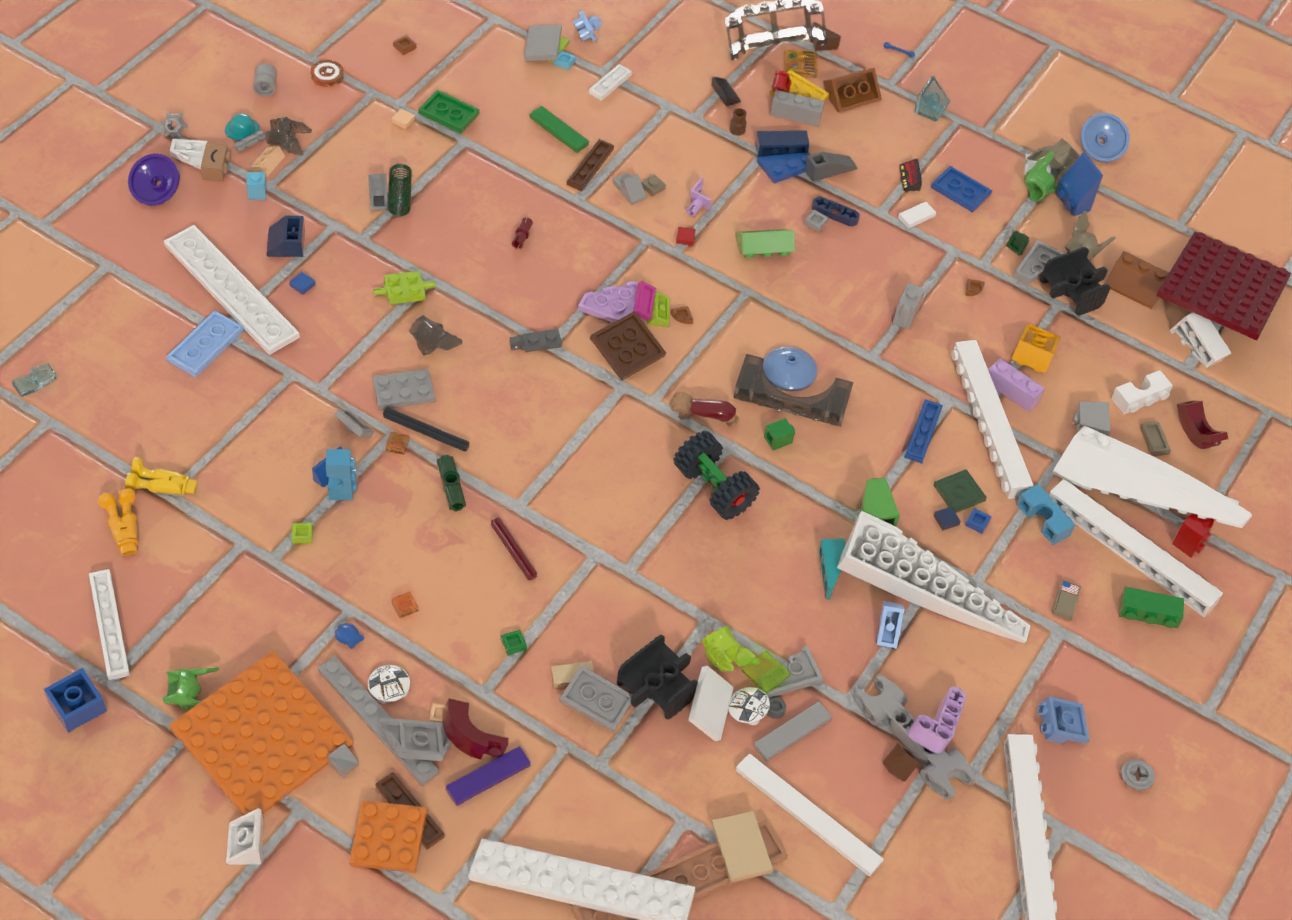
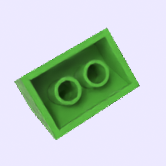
M779 229L735 232L739 253L745 254L746 258L755 257V254L761 253L763 257L773 256L772 253L779 252L780 256L790 255V252H795L794 230Z

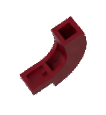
M1192 400L1177 404L1183 430L1196 447L1200 449L1219 446L1222 440L1228 439L1227 432L1216 431L1208 424L1204 413L1203 401Z
M448 699L442 712V724L446 736L452 744L463 753L480 760L484 754L496 757L502 756L508 746L509 738L488 734L477 729L469 718V703Z

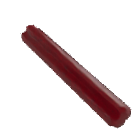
M499 517L491 521L492 528L528 580L535 579L537 577L536 570Z

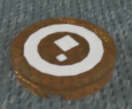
M322 60L311 67L310 76L315 84L322 87H332L337 82L339 84L343 80L344 69L336 61Z

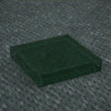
M967 469L935 481L933 485L947 506H952L955 513L986 501L987 498Z

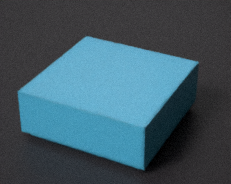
M561 51L558 54V60H554V65L569 70L576 61V56Z

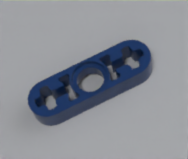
M824 197L813 199L812 210L847 226L853 227L858 224L860 217L858 211ZM831 210H838L840 213L836 214L833 213Z

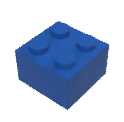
M83 668L44 688L48 703L68 733L107 711L102 696Z

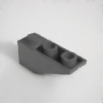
M820 152L807 156L805 172L811 181L814 182L856 170L858 167L850 156Z

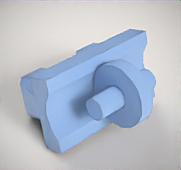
M584 11L579 12L580 18L574 20L573 23L582 41L589 38L593 42L596 41L597 38L593 29H599L602 23L601 19L597 16H591L588 20Z

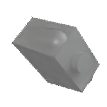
M907 284L898 302L893 324L910 329L921 307L925 289L918 285Z
M1079 401L1076 412L1073 415L1076 434L1086 426L1108 436L1110 433L1109 402Z

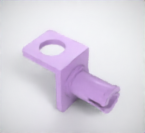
M700 178L690 191V201L692 203L686 209V212L692 217H695L701 207L709 211L711 210V199L700 194L703 189V178Z

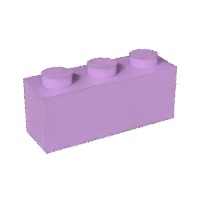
M1001 358L989 368V374L995 389L1030 412L1040 402L1045 388Z

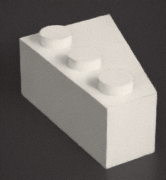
M1191 313L1185 316L1169 330L1172 334L1176 333L1182 339L1180 342L1183 345L1187 344L1193 350L1192 354L1206 368L1222 361L1231 354L1227 344H1225L1212 322L1198 314Z

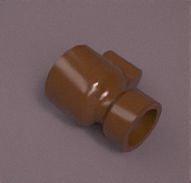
M736 108L733 111V118L730 120L729 131L733 135L740 136L746 132L747 122L745 119L747 112L744 109Z

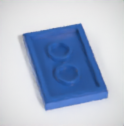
M949 166L931 184L932 189L972 213L992 194L991 189L952 166Z

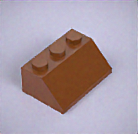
M875 67L823 81L825 91L829 93L828 99L837 112L882 100Z
M1123 251L1105 284H1108L1111 290L1152 309L1159 299L1156 294L1169 272Z

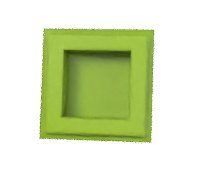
M292 523V544L312 543V523Z

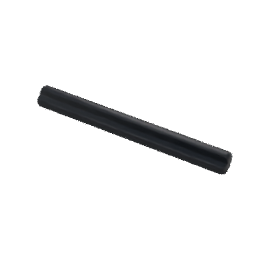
M387 407L383 412V417L464 452L470 446V442L391 408Z

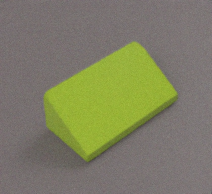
M655 291L652 316L647 321V325L668 327L670 298Z

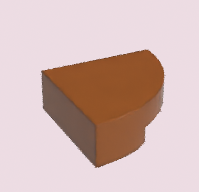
M967 279L965 296L979 294L983 290L985 282Z
M688 306L671 309L670 314L675 320L684 324H693V318Z

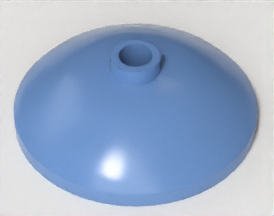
M1099 113L1090 117L1084 123L1080 133V141L1084 151L1092 159L1099 162H1112L1126 152L1130 136L1125 123L1120 118L1109 113Z
M785 346L776 348L766 355L762 371L766 380L774 387L784 391H800L806 389L815 381L817 364L806 351L796 347Z

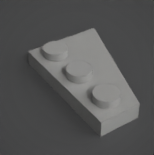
M805 646L795 656H790L786 662L774 667L758 679L760 689L766 693L768 698L823 682V677L808 646Z

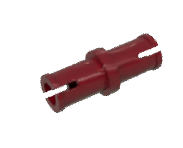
M526 217L523 218L520 227L515 231L516 235L512 241V246L516 249H521L525 239L529 237V230L533 225V221L530 218H527V220Z

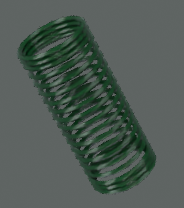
M405 164L393 165L389 170L388 211L395 216H405L411 210L412 170Z

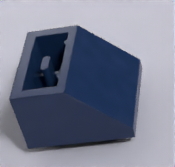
M284 216L269 227L267 257H303L305 238L304 216Z

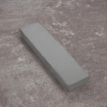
M817 702L756 741L753 747L767 762L829 722L832 716L820 702Z

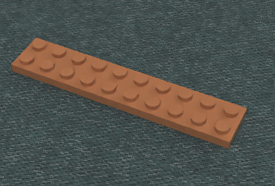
M768 820L759 822L758 826L771 865L773 866L786 860L788 854ZM717 842L644 874L645 876L695 887L693 902L738 882L730 883ZM578 905L572 906V912L577 920H638Z

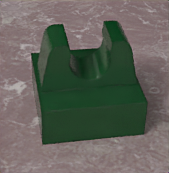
M1014 231L1006 246L1019 256L1023 254L1030 240L1024 233L1021 234L1018 231Z

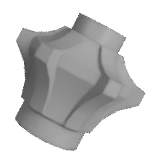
M170 111L166 112L167 117L164 121H160V125H163L166 130L165 135L174 134L181 137L183 129L188 127V124H185L182 118L183 114L181 112L179 114H171ZM175 121L178 126L173 127L172 122Z

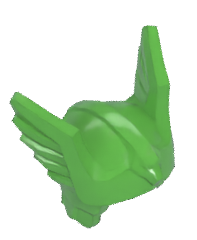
M1053 151L1040 158L1024 176V182L1030 191V200L1041 201L1045 195L1057 190L1055 178L1046 169L1053 158Z
M219 667L167 671L169 684L168 694L163 697L164 704L179 705L182 710L185 709L186 711L192 709L201 702L196 700L201 691L197 676L216 672L219 670Z

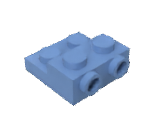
M1051 696L1039 704L1037 711L1042 716L1043 721L1041 732L1045 734L1047 741L1061 744L1067 740L1082 744L1090 741L1083 704Z

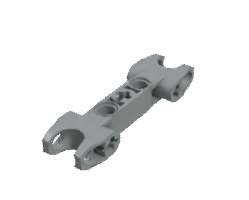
M879 674L875 677L874 684L880 695L870 696L859 688L854 691L853 698L863 716L872 725H877L883 721L900 742L922 763L925 768L920 771V775L931 790L950 801L956 793L948 779L958 778L970 786L975 783L977 777L966 758L957 749L951 748L947 752L943 750L942 753H935L909 737L908 730L916 719L903 707L907 704L908 700L904 692L896 684Z

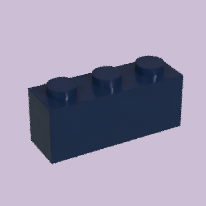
M807 130L757 131L755 141L757 157L806 153L809 151L810 145Z

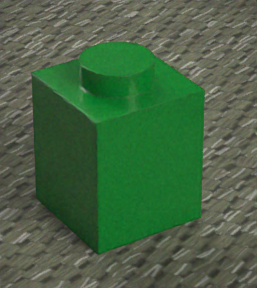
M785 418L766 425L764 438L771 449L776 450L793 443L795 429Z

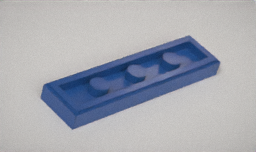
M925 399L904 458L923 463L943 405Z

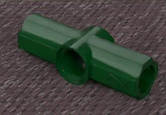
M442 455L437 459V466L443 484V492L446 495L449 510L454 512L460 511L466 507L460 484V475L457 472L453 456Z

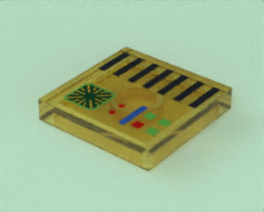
M785 49L784 71L788 72L791 70L801 77L817 78V51Z

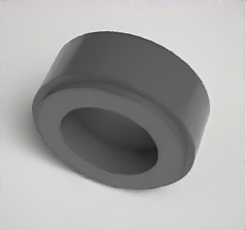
M778 697L770 698V707L767 715L773 719L783 717L786 711V703Z

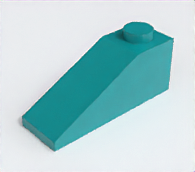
M821 539L818 551L826 600H830L842 572L837 566L845 547L844 539Z

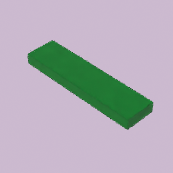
M543 106L530 113V119L574 152L578 153L589 145V141Z

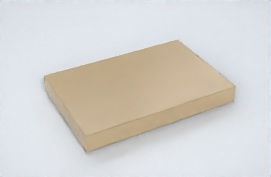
M754 811L712 820L711 824L730 883L773 872Z

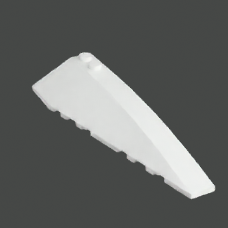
M1086 426L1073 437L1053 470V475L1087 490L1094 488L1101 490L1103 494L1109 495V493L1120 495V498L1123 499L1134 498L1139 503L1167 510L1174 508L1178 509L1179 513L1187 514V512L1198 514V517L1203 519L1214 518L1216 522L1242 528L1252 517L1250 512L1190 475L1143 451Z
M860 512L837 566L838 569L948 618L1022 643L1027 641L1030 630L1028 623L1010 610L1006 611L1000 606L1001 603L995 599L991 600L979 587H973L968 583L969 580L948 564L943 561L939 562L929 550L924 551L916 545L918 542L914 539H908L901 534L903 531L866 512Z

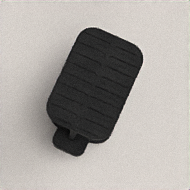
M1087 247L1073 250L1047 261L1040 277L1041 283L1049 282L1052 285L1049 293L1052 299L1062 295L1071 297L1077 304L1075 313L1079 316L1099 309L1105 303L1110 291L1108 284L1100 285L1098 283L1104 280L1108 270L1105 267L1096 269L1087 258L1089 253Z
M659 635L619 667L617 685L619 687L624 685L633 694L631 697V705L633 707L639 706L647 698L653 699L665 711L664 717L671 719L692 702L698 681L696 679L690 681L681 672L690 664L691 656L685 653L679 658L664 643L665 637Z

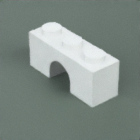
M1159 370L1145 376L1141 385L1142 390L1129 382L1116 387L1111 399L1123 414L1133 413L1139 408L1148 407L1156 401L1167 399L1173 385Z

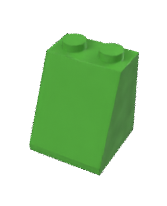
M886 478L867 480L860 512H866L897 527L900 514Z

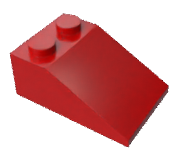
M1192 513L1182 523L1172 545L1190 558L1196 552L1200 554L1206 546L1204 543L1212 535L1210 530L1213 527L1214 518L1203 519L1199 518L1198 514Z

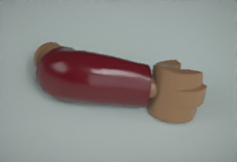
M685 392L675 393L670 400L669 407H671L672 411H679L678 417L680 419L689 417L691 413L692 415L726 422L729 427L735 426L739 421L738 416L735 414L736 408L728 401L692 399V396Z

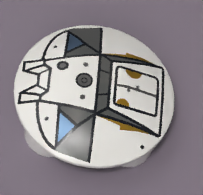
M381 666L374 670L369 677L368 689L379 703L397 701L408 695L410 687L409 676L405 670L398 666Z
M747 687L738 690L731 696L728 709L731 717L735 720L756 725L767 714L770 702L768 696L762 690Z

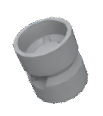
M261 64L255 69L253 90L260 96H270L275 92L277 71L273 66Z

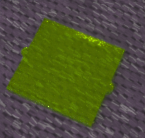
M767 650L756 658L753 657L751 662L741 670L766 695L774 688L780 687L781 683L791 676V673Z

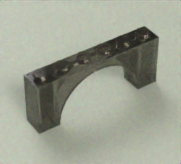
M746 354L733 398L830 425L842 426L854 382L835 378L833 384L821 394L811 397L788 395L776 389L766 378L763 370L764 358Z

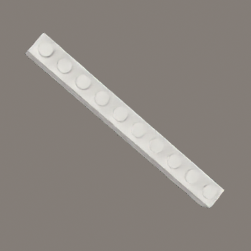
M977 340L955 342L954 349L951 351V357L957 365V373L961 376L963 388L966 389L968 402L973 407V415L978 420V428L984 436V444L989 449L990 460L994 462L996 476L1001 481V489L1005 492L1007 499L1019 498L1021 493L1033 487V483Z
M1063 479L1050 491L1049 497L1060 506L1061 510L1072 519L1074 524L1172 595L1184 598V603L1205 618L1218 604L1223 593L1217 587L1211 585L1200 575L1187 568L1168 552L1162 550L1151 540L1137 532L1136 529L1113 515L1104 506L1081 492L1073 484Z
M1008 734L1004 742V753L1023 919L1056 920L1057 902L1053 899L1052 893L1054 892V880L1050 877L1052 861L1048 859L1049 840L1045 837L1047 822L1046 819H1043L1044 800H1041L1040 797L1042 782L1038 781L1040 766L1039 762H1036L1035 757L1037 755V744L1033 741V735Z

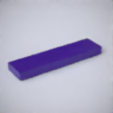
M519 746L446 786V791L455 805L458 806L531 766V762Z

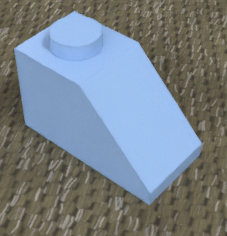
M883 601L877 645L897 648L904 614L903 604Z

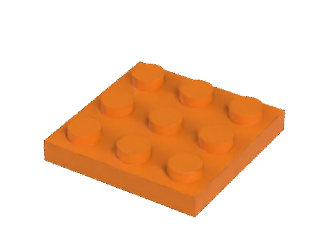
M362 801L349 861L350 866L416 873L428 812L427 807Z

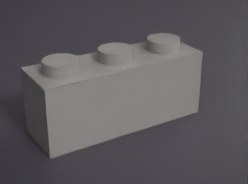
M776 90L770 116L819 127L825 101Z

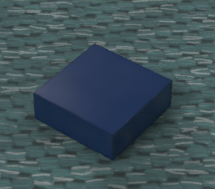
M952 506L934 513V517L942 531L960 525L961 521Z

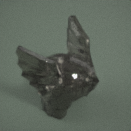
M282 116L281 118L270 120L271 131L265 132L267 144L281 146L288 153L294 155H303L304 153L296 138V133H311L312 129L303 122L294 121L288 117Z
M425 315L416 319L409 329L423 355H429L437 348L448 351L463 343L457 336L444 331L442 324L430 320Z

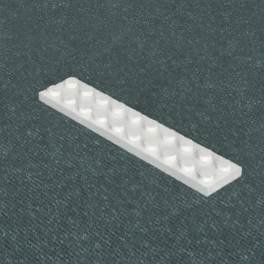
M195 225L164 240V246L222 307L244 327V330L268 355L300 338L299 332Z
M481 839L468 875L470 881L638 920H688L695 895V887L487 839Z

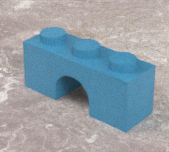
M327 449L326 475L329 477V500H353V492H357L355 457H351V449Z
M1038 484L1020 494L1016 505L1028 518L1034 515H1042L1047 519L1041 533L1052 545L1071 536L1075 527L1072 519L1061 510L1060 506Z

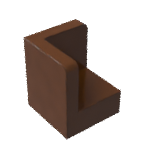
M897 744L883 761V765L889 773L903 782L907 780L920 764L914 754L900 744Z

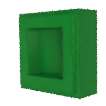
M520 630L501 635V641L507 656L527 650L526 642Z

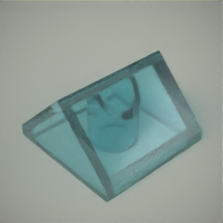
M934 75L930 77L919 93L914 113L930 120L938 121L950 100Z

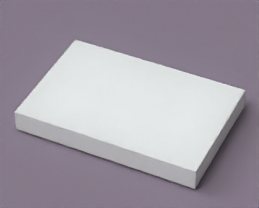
M704 666L701 669L688 720L711 739L719 741L722 737L728 705L734 687L710 667Z

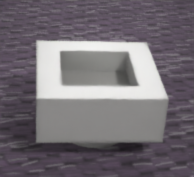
M813 210L805 219L804 225L819 232L828 223L829 217Z

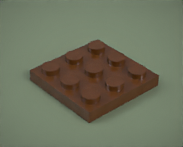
M635 311L590 336V340L621 381L666 355L665 350Z

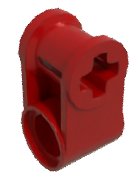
M775 71V78L771 87L772 91L776 92V90L789 93L792 82L790 74L783 71Z

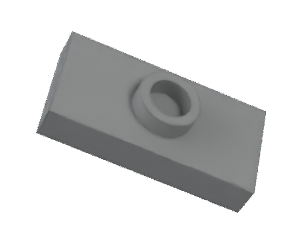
M339 409L334 414L346 425L347 430L356 433L359 437H372L373 430L349 410Z

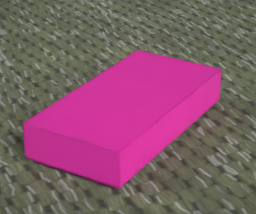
M640 281L637 286L633 311L640 318L648 321L652 316L656 288Z

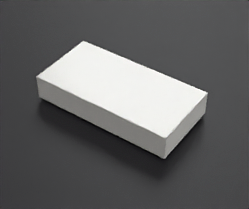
M924 202L899 213L898 218L909 229L935 217L936 211L927 202Z

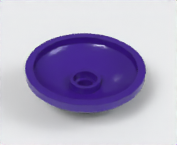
M149 154L140 158L133 165L128 176V186L132 196L140 203L149 206H156L167 202L176 193L180 182V174L176 164L162 154Z

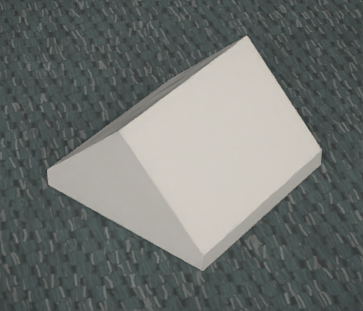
M257 808L229 823L226 864H261L264 820L261 809Z

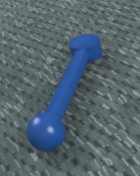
M889 42L884 43V48L897 50L909 55L911 58L915 56L913 51L909 52L892 46Z

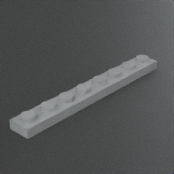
M335 656L318 667V672L421 786H424L439 775L438 768L430 760L407 759L398 756L378 727L379 717H391Z

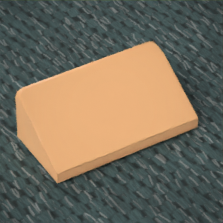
M280 146L266 147L248 169L252 172H265L267 177L284 159L285 154Z

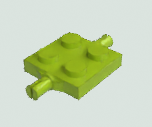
M419 270L384 275V287L373 288L374 296L386 295L389 305L426 300L425 289L436 288L435 280L424 282Z

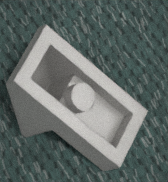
M627 172L613 178V184L631 205L646 199V194L638 174L630 176Z

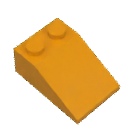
M1027 323L1012 356V360H1015L1019 365H1027L1036 372L1046 373L1061 336Z

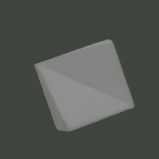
M345 744L328 755L329 764L342 778L359 765Z

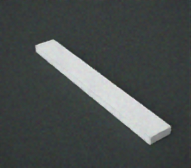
M750 753L736 767V772L869 877L883 863L884 859Z

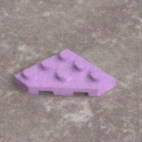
M630 281L626 282L624 286L617 287L615 285L603 288L601 292L585 293L578 305V310L613 323L633 312L638 283Z

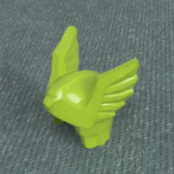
M728 626L712 632L702 640L707 660L711 663L712 667L719 668L721 672L734 671L733 661L739 667L760 664L755 658L756 655L750 649L744 648V646H741L736 641Z

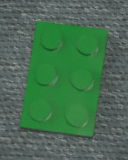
M436 90L418 109L420 115L460 134L480 114V109L439 90Z

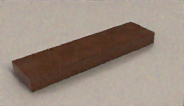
M599 139L567 180V185L583 191L612 153L614 145Z
M394 772L375 784L377 790L388 803L422 807ZM427 813L422 844L426 849H429L442 840L445 834Z

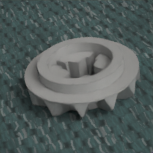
M1133 759L1127 761L1120 772L1122 774V781L1127 783V787L1135 788V791H1145L1155 781L1153 769L1142 760ZM1137 770L1139 776L1141 777L1139 781H1137L1136 776L1134 775Z

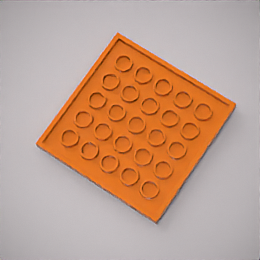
M274 650L169 724L171 731L243 816L257 808L261 809L262 814H264L329 764L328 755L343 744L350 748L354 743Z

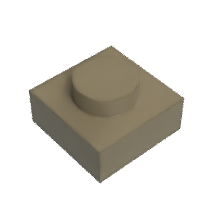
M656 175L642 182L643 189L652 197L666 188V184Z

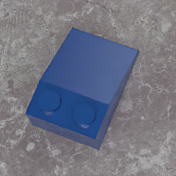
M1085 152L1078 157L1059 181L1056 190L1057 197L1073 216L1082 214L1083 211H1091L1103 174Z

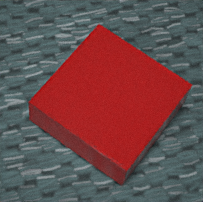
M678 227L676 243L693 246L696 229Z

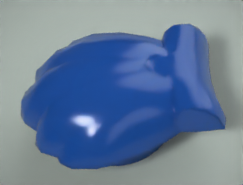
M340 624L337 630H335L334 636L336 640L348 645L350 649H353L355 645L365 639L363 635L359 634L358 629L353 624Z

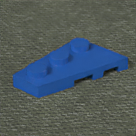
M806 152L757 157L756 162L775 184L805 173L807 156L811 154Z

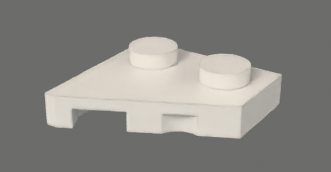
M172 139L170 156L201 170L203 154L208 142Z

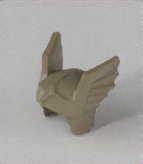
M1062 138L1053 146L1040 148L1027 157L1028 160L1038 161L1049 152H1054L1049 165L1051 168L1061 171L1056 179V187L1080 156Z
M1083 211L1082 215L1075 222L1072 238L1064 247L1070 252L1087 247L1089 249L1087 258L1090 260L1114 241L1116 237L1113 236L1098 245L1096 236L1086 232L1089 222L1087 211Z

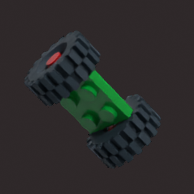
M709 431L698 432L696 436L692 435L689 437L690 440H686L684 445L678 448L679 452L675 453L676 457L673 458L674 465L686 478L695 479L700 475L706 483L710 482L712 484L714 493L711 495L710 505L723 519H733L735 515L739 516L741 512L744 513L746 508L750 507L752 502L757 499L756 496L760 493L759 485L745 471H739L738 474L734 473L732 477H726L715 465V462L720 459L719 456L723 453V447Z

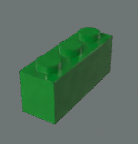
M1126 586L1120 596L1119 617L1143 621L1148 624L1163 625L1168 628H1178L1183 620L1184 598Z

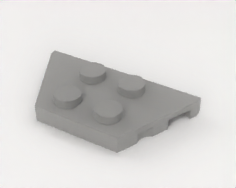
M379 717L378 727L400 758L443 761L452 742L446 736L442 723Z

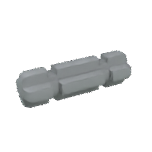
M259 130L254 135L251 134L242 139L241 142L234 143V148L237 152H241L245 148H249L264 140L266 135L264 131Z

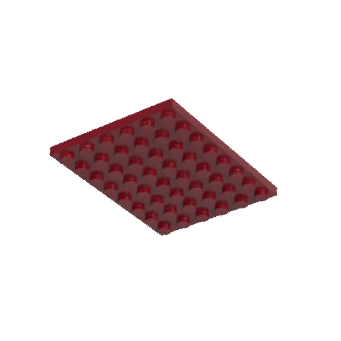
M1194 231L1156 296L1257 341L1292 273L1288 272L1285 268L1272 265L1269 261L1258 259L1253 254L1244 253L1234 246H1228L1218 239H1212L1202 232Z

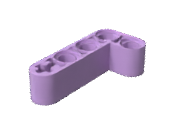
M951 687L940 702L935 719L926 715H919L908 730L909 737L932 752L942 753L954 736L966 700L964 691L958 687Z

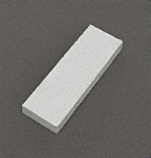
M618 64L589 89L588 94L602 101L631 77L632 71Z

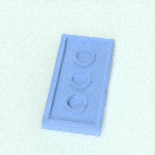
M214 310L166 356V360L196 378L244 332V327Z

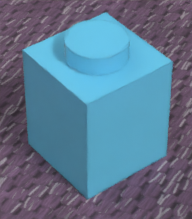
M247 172L248 200H266L267 183L265 172Z

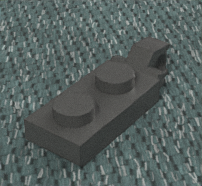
M553 329L511 337L510 347L511 350L521 349L526 352L561 348L562 341L559 330Z

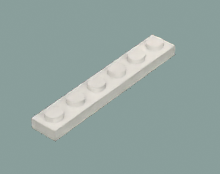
M110 570L89 573L108 680L130 676Z

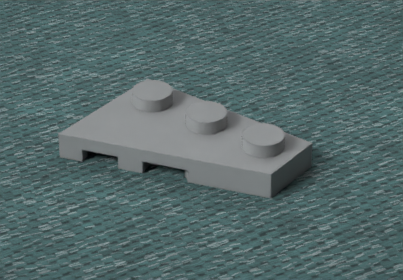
M1037 240L1016 269L1014 277L1030 284L1041 277L1047 261L1066 253Z

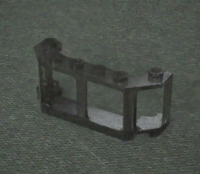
M777 0L769 3L762 2L757 5H745L744 7H739L725 18L731 61L739 59V52L746 54V49L809 39L810 43L818 39L819 46L827 45L824 9L820 1ZM804 8L805 25L778 29L776 12ZM770 14L771 31L751 35L744 34L742 18ZM810 14H821L823 30L811 25ZM738 27L739 38L732 44L730 29Z

